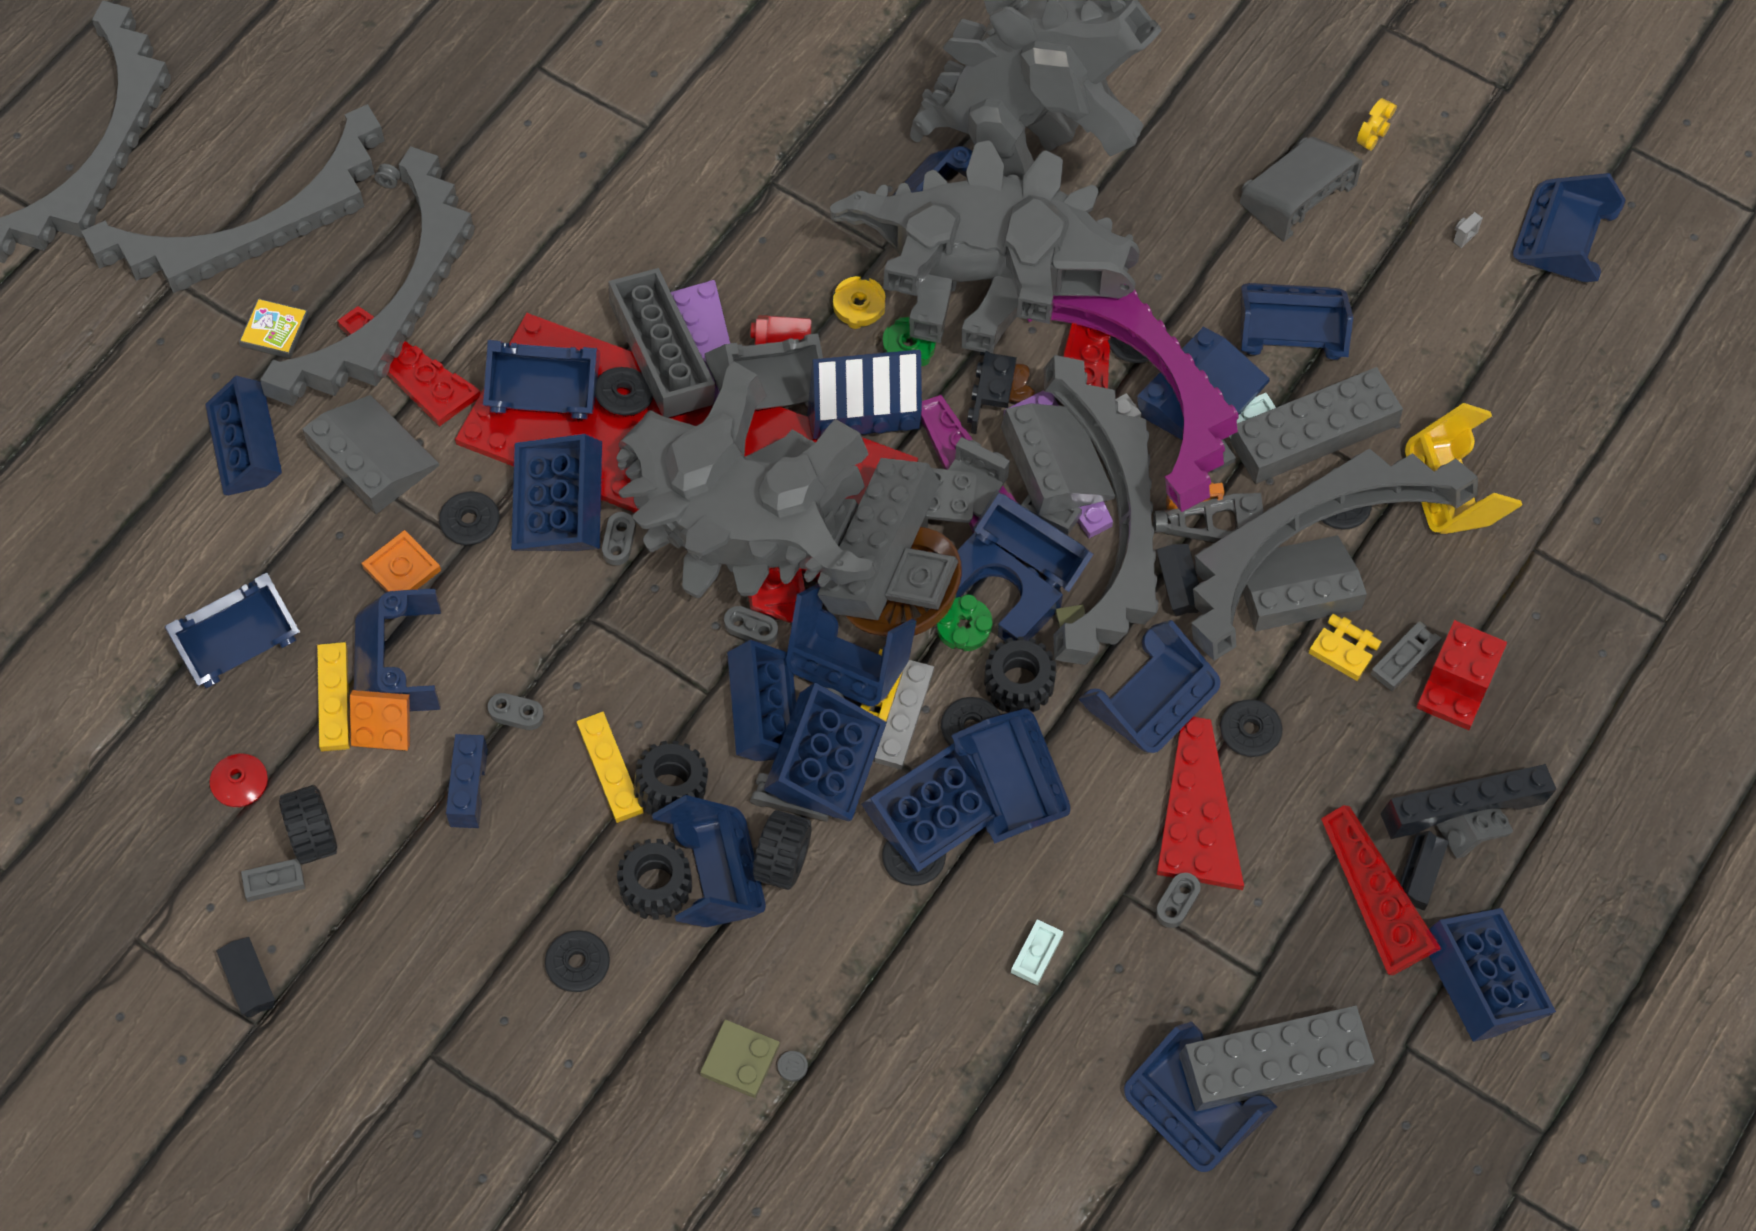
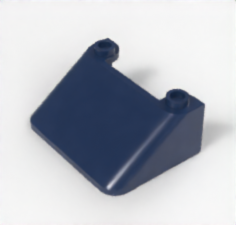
M1611 174L1555 178L1540 183L1535 189L1513 251L1515 259L1520 263L1581 282L1598 281L1601 268L1596 262L1589 261L1588 259L1600 220L1606 219L1611 221L1616 219L1626 201Z
M1247 283L1241 286V351L1251 355H1259L1263 345L1324 348L1325 356L1329 359L1349 357L1353 314L1346 291L1330 287Z
M1172 620L1152 625L1145 632L1142 639V647L1151 658L1111 698L1100 689H1090L1079 698L1080 702L1089 712L1146 753L1160 751L1220 688V678L1217 672Z
M1022 709L989 718L952 735L954 747L959 756L973 755L997 815L988 821L986 825L994 844L1070 814L1068 797L1038 722L1030 710Z
M1191 1021L1176 1026L1126 1082L1124 1092L1127 1100L1196 1170L1208 1172L1214 1169L1274 1112L1277 1106L1268 1097L1257 1095L1249 1098L1244 1105L1241 1102H1235L1196 1112L1179 1053L1186 1044L1204 1041L1201 1030Z

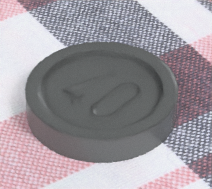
M789 1051L780 1057L778 1072L783 1079L794 1082L802 1079L807 1073L808 1063L805 1056L800 1052Z

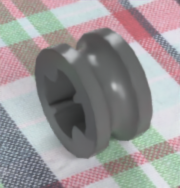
M381 164L374 178L378 184L385 188H395L397 180L400 179V171L392 165Z

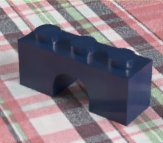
M455 734L446 816L450 827L479 828L482 806L480 783L481 775H485L488 753L484 735Z

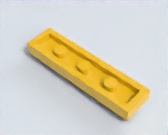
M346 642L317 645L319 747L321 752L350 749Z
M604 712L578 720L577 726L616 823L643 814V808L638 804V798H635L633 783Z

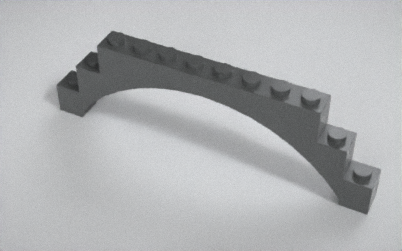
M102 1L92 19L97 35L105 38L115 55L118 73L116 104L102 140L81 168L65 183L35 203L0 217L1 263L5 264L9 255L14 252L16 243L45 251L49 242L54 240L56 231L84 238L81 231L94 226L96 216L99 210L104 208L106 197L110 190L116 186L117 177L121 169L126 167L128 156L132 149L137 146L143 128L148 126L152 111L158 107L160 96L164 89L168 88L171 75L168 72L166 63L152 59L153 47L149 37L146 34L135 32L136 21L131 8Z
M368 104L344 114L346 125L342 137L333 155L313 181L278 209L244 225L213 234L192 237H158L127 232L108 226L107 222L103 221L82 230V235L99 269L112 265L124 258L136 281L149 277L161 270L173 293L187 289L199 281L209 279L228 268L236 267L241 262L252 257H258L272 248L282 246L301 235H307L314 229L331 224L335 220L345 215L353 214L365 207L361 191L356 182L363 181L375 174L371 158L366 150L385 142L381 125Z
M410 146L399 163L401 181L407 183L411 188L422 214L419 250L414 265L403 286L376 317L343 340L302 357L281 362L273 360L260 379L264 396L294 406L297 399L304 395L307 386L336 396L339 389L346 385L348 376L374 386L378 385L381 378L387 376L394 357L397 358L400 355L402 344L407 337L409 338L412 335L415 323L419 317L422 318L424 316L428 302L437 295L443 278L448 277L451 265L455 259L461 256L465 242L472 238L475 230L471 213L456 208L458 196H456L455 184L440 179L442 168H440L437 155Z
M1054 355L1043 368L1044 392L1052 393L1078 420L1093 441L1110 476L1119 515V547L1116 563L1106 589L1095 606L1086 615L1072 624L1064 623L1053 634L1054 660L1086 665L1097 655L1099 642L1115 645L1127 634L1129 622L1145 625L1158 611V600L1155 595L1157 576L1154 574L1156 553L1153 550L1152 541L1154 526L1151 523L1153 503L1150 501V489L1152 480L1149 477L1150 454H1148L1147 450L1149 432L1146 430V419L1117 414L1118 402L1115 400V390L1086 384L1087 373L1085 372L1084 361Z
M1370 448L1361 454L1355 455L1350 461L1334 468L1324 477L1313 481L1306 488L1290 495L1280 504L1269 508L1262 515L1246 522L1241 528L1225 535L1221 540L1208 548L1202 549L1195 555L1196 574L1204 581L1193 589L1195 608L1203 614L1192 622L1193 641L1214 661L1237 647L1233 621L1236 607L1245 586L1261 563L1278 546L1299 531L1338 513L1382 503L1432 502L1449 504L1457 509L1477 496L1478 476L1456 458L1433 471L1413 453L1404 459L1398 460L1393 466L1387 464Z

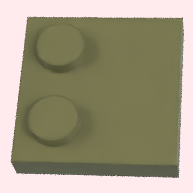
M724 1020L700 1074L704 1078L756 1099L780 1047V1042Z

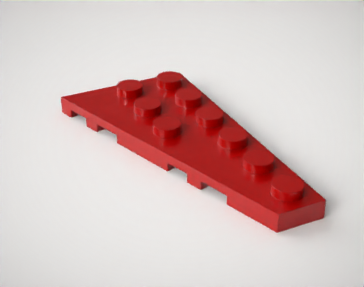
M1193 716L1180 729L1157 875L1174 878L1180 873H1190L1200 883L1243 890L1244 882L1212 722L1210 719Z

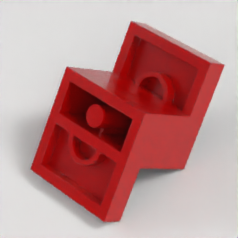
M1454 620L1416 708L1469 731L1507 642Z

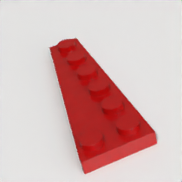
M357 306L338 319L337 322L338 326L349 336L371 321L374 316ZM406 341L402 344L400 355L397 358L394 357L387 374L439 427L476 401L480 396L478 388L456 373L452 374L443 367L442 363L436 359L432 360L423 354V350L416 345L413 347Z
M1072 323L1063 357L1084 361L1087 385L1108 388L1110 356L1108 339H1110L1111 335Z
M1343 805L1321 818L1388 975H1396L1440 950L1438 942L1351 807Z

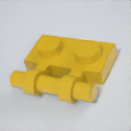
M1332 614L1328 624L1337 629L1333 633L1323 628L1311 646L1309 654L1358 681L1373 655L1364 651L1365 648L1369 646L1377 651L1382 641L1373 636L1374 633L1367 629L1363 631L1351 624L1352 621L1348 618L1343 617L1342 619ZM1346 633L1358 640V643L1354 645L1342 637Z

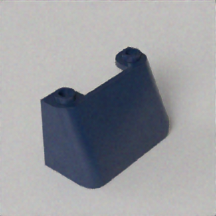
M488 340L483 406L490 407V412L506 413L507 408L571 413V418L587 419L588 414L593 415L600 351L597 348L583 347V349L578 350L575 347L562 348L511 343L510 345V343H502V341Z
M268 573L255 578L254 581L248 583L249 585L245 584L232 593L186 615L184 619H177L164 627L197 686L203 684L205 689L221 681L219 675L280 644L281 648H284L297 641L295 635L300 631Z

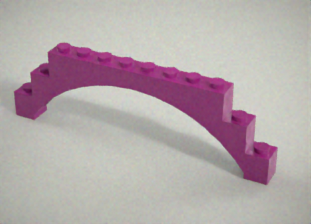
M1135 289L1132 293L1119 299L1104 296L1053 295L1051 320L1076 323L1116 337L1144 355L1164 375L1178 399L1184 418L1183 441L1179 457L1172 473L1165 476L1167 495L1181 512L1210 498L1209 485H1211V479L1208 472L1224 465L1223 452H1225V447L1221 440L1238 432L1237 419H1239L1235 407L1232 404L1228 405L1220 389L1218 387L1214 388L1210 384L1206 373L1203 370L1199 371L1191 355L1183 352L1176 337H1171L1167 333L1163 322L1160 319L1156 320L1148 304H1143L1140 301Z

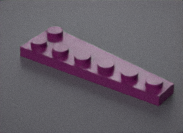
M942 395L922 401L921 421L943 468L948 470L955 460L956 444L960 438L973 439L966 429L961 426V422ZM1002 486L1000 492L1016 502L1011 493H1008L1004 486ZM973 515L972 521L969 522L973 534L975 533L973 527L979 519L975 515Z

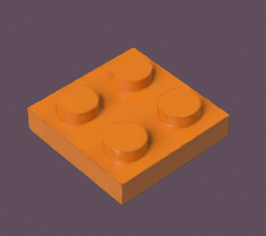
M405 530L362 562L363 569L386 592L417 590L441 571L440 565Z
M352 690L350 694L351 746L408 751L410 747L409 695Z

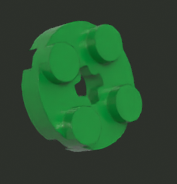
M910 317L896 320L894 325L890 326L889 329L887 327L884 331V353L920 349L921 367L928 365L930 358L934 355L936 342L910 337ZM910 338L912 339V342L916 344L912 346H906L903 343H905L907 339Z
M972 595L955 598L948 613L937 623L938 636L949 648L955 649L956 647L964 649L963 651L976 650L982 647L990 637L992 615L986 605ZM960 620H969L970 628L959 627Z

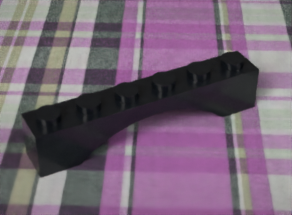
M1546 764L1392 798L1380 815L1390 839L1417 834L1444 821L1478 811L1497 808L1522 810L1543 805L1557 788Z

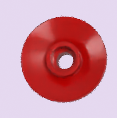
M233 754L222 759L214 767L210 776V789L214 797L220 803L229 807H244L254 803L262 796L268 783L265 766L259 759L249 754ZM235 774H242L239 779H232Z

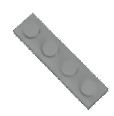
M909 660L904 668L887 724L875 755V763L902 770L934 673V666Z

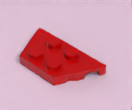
M779 567L769 568V574L757 594L748 596L751 610L792 623L797 594L805 590L801 568L798 569L788 584H784L781 581Z

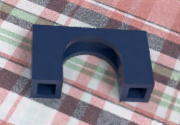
M975 532L957 550L962 564V577L955 598L962 597L975 582L982 578L995 576L1009 580L1019 590L1021 599L998 624V637L1005 642L1006 639L1011 637L1013 641H1017L1018 636L1024 637V641H1029L1055 615L1056 609L1062 607L1063 594L1060 589H1055L1040 578L1036 570L1020 563L1014 554L1004 551L993 541L987 545L975 537L977 533Z

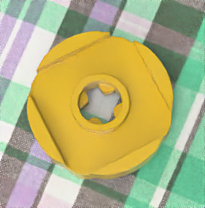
M1381 98L1369 112L1371 117L1368 122L1363 123L1357 137V143L1372 151L1378 141V136L1384 137L1389 130L1390 123L1387 121L1393 116L1397 105Z
M857 276L847 278L835 290L833 296L834 312L841 321L847 323L852 329L873 324L885 313V292L882 286L873 279L869 278V281L861 280V277ZM854 299H865L866 301H864L863 305H856Z

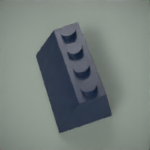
M235 376L205 404L223 494L228 496L267 487L282 473L267 397L264 396L261 382Z
M749 640L727 652L736 755L754 761L775 760L796 704L794 676L787 666V652Z

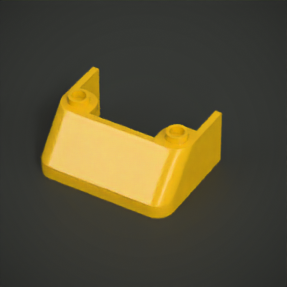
M1462 403L1411 437L1406 444V457L1413 453L1433 471H1436L1440 466L1449 463L1455 458L1463 464L1462 458L1468 455L1474 447L1475 440L1472 429L1492 417L1491 411ZM1492 493L1477 503L1475 498L1457 509L1449 504L1421 502L1430 529L1441 534L1488 527L1522 506L1521 500L1497 493Z

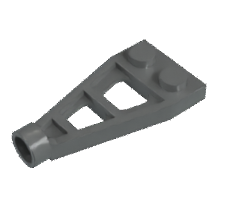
M1261 493L1231 494L1223 496V500L1215 498L1200 502L1183 512L1178 508L1154 511V532H1165V534L1216 543L1225 535L1241 528L1246 522L1252 521L1263 514ZM1232 511L1235 517L1236 529L1233 531L1217 529L1213 525L1212 516L1217 512ZM1203 514L1205 516L1206 528L1196 529L1187 527L1185 517Z

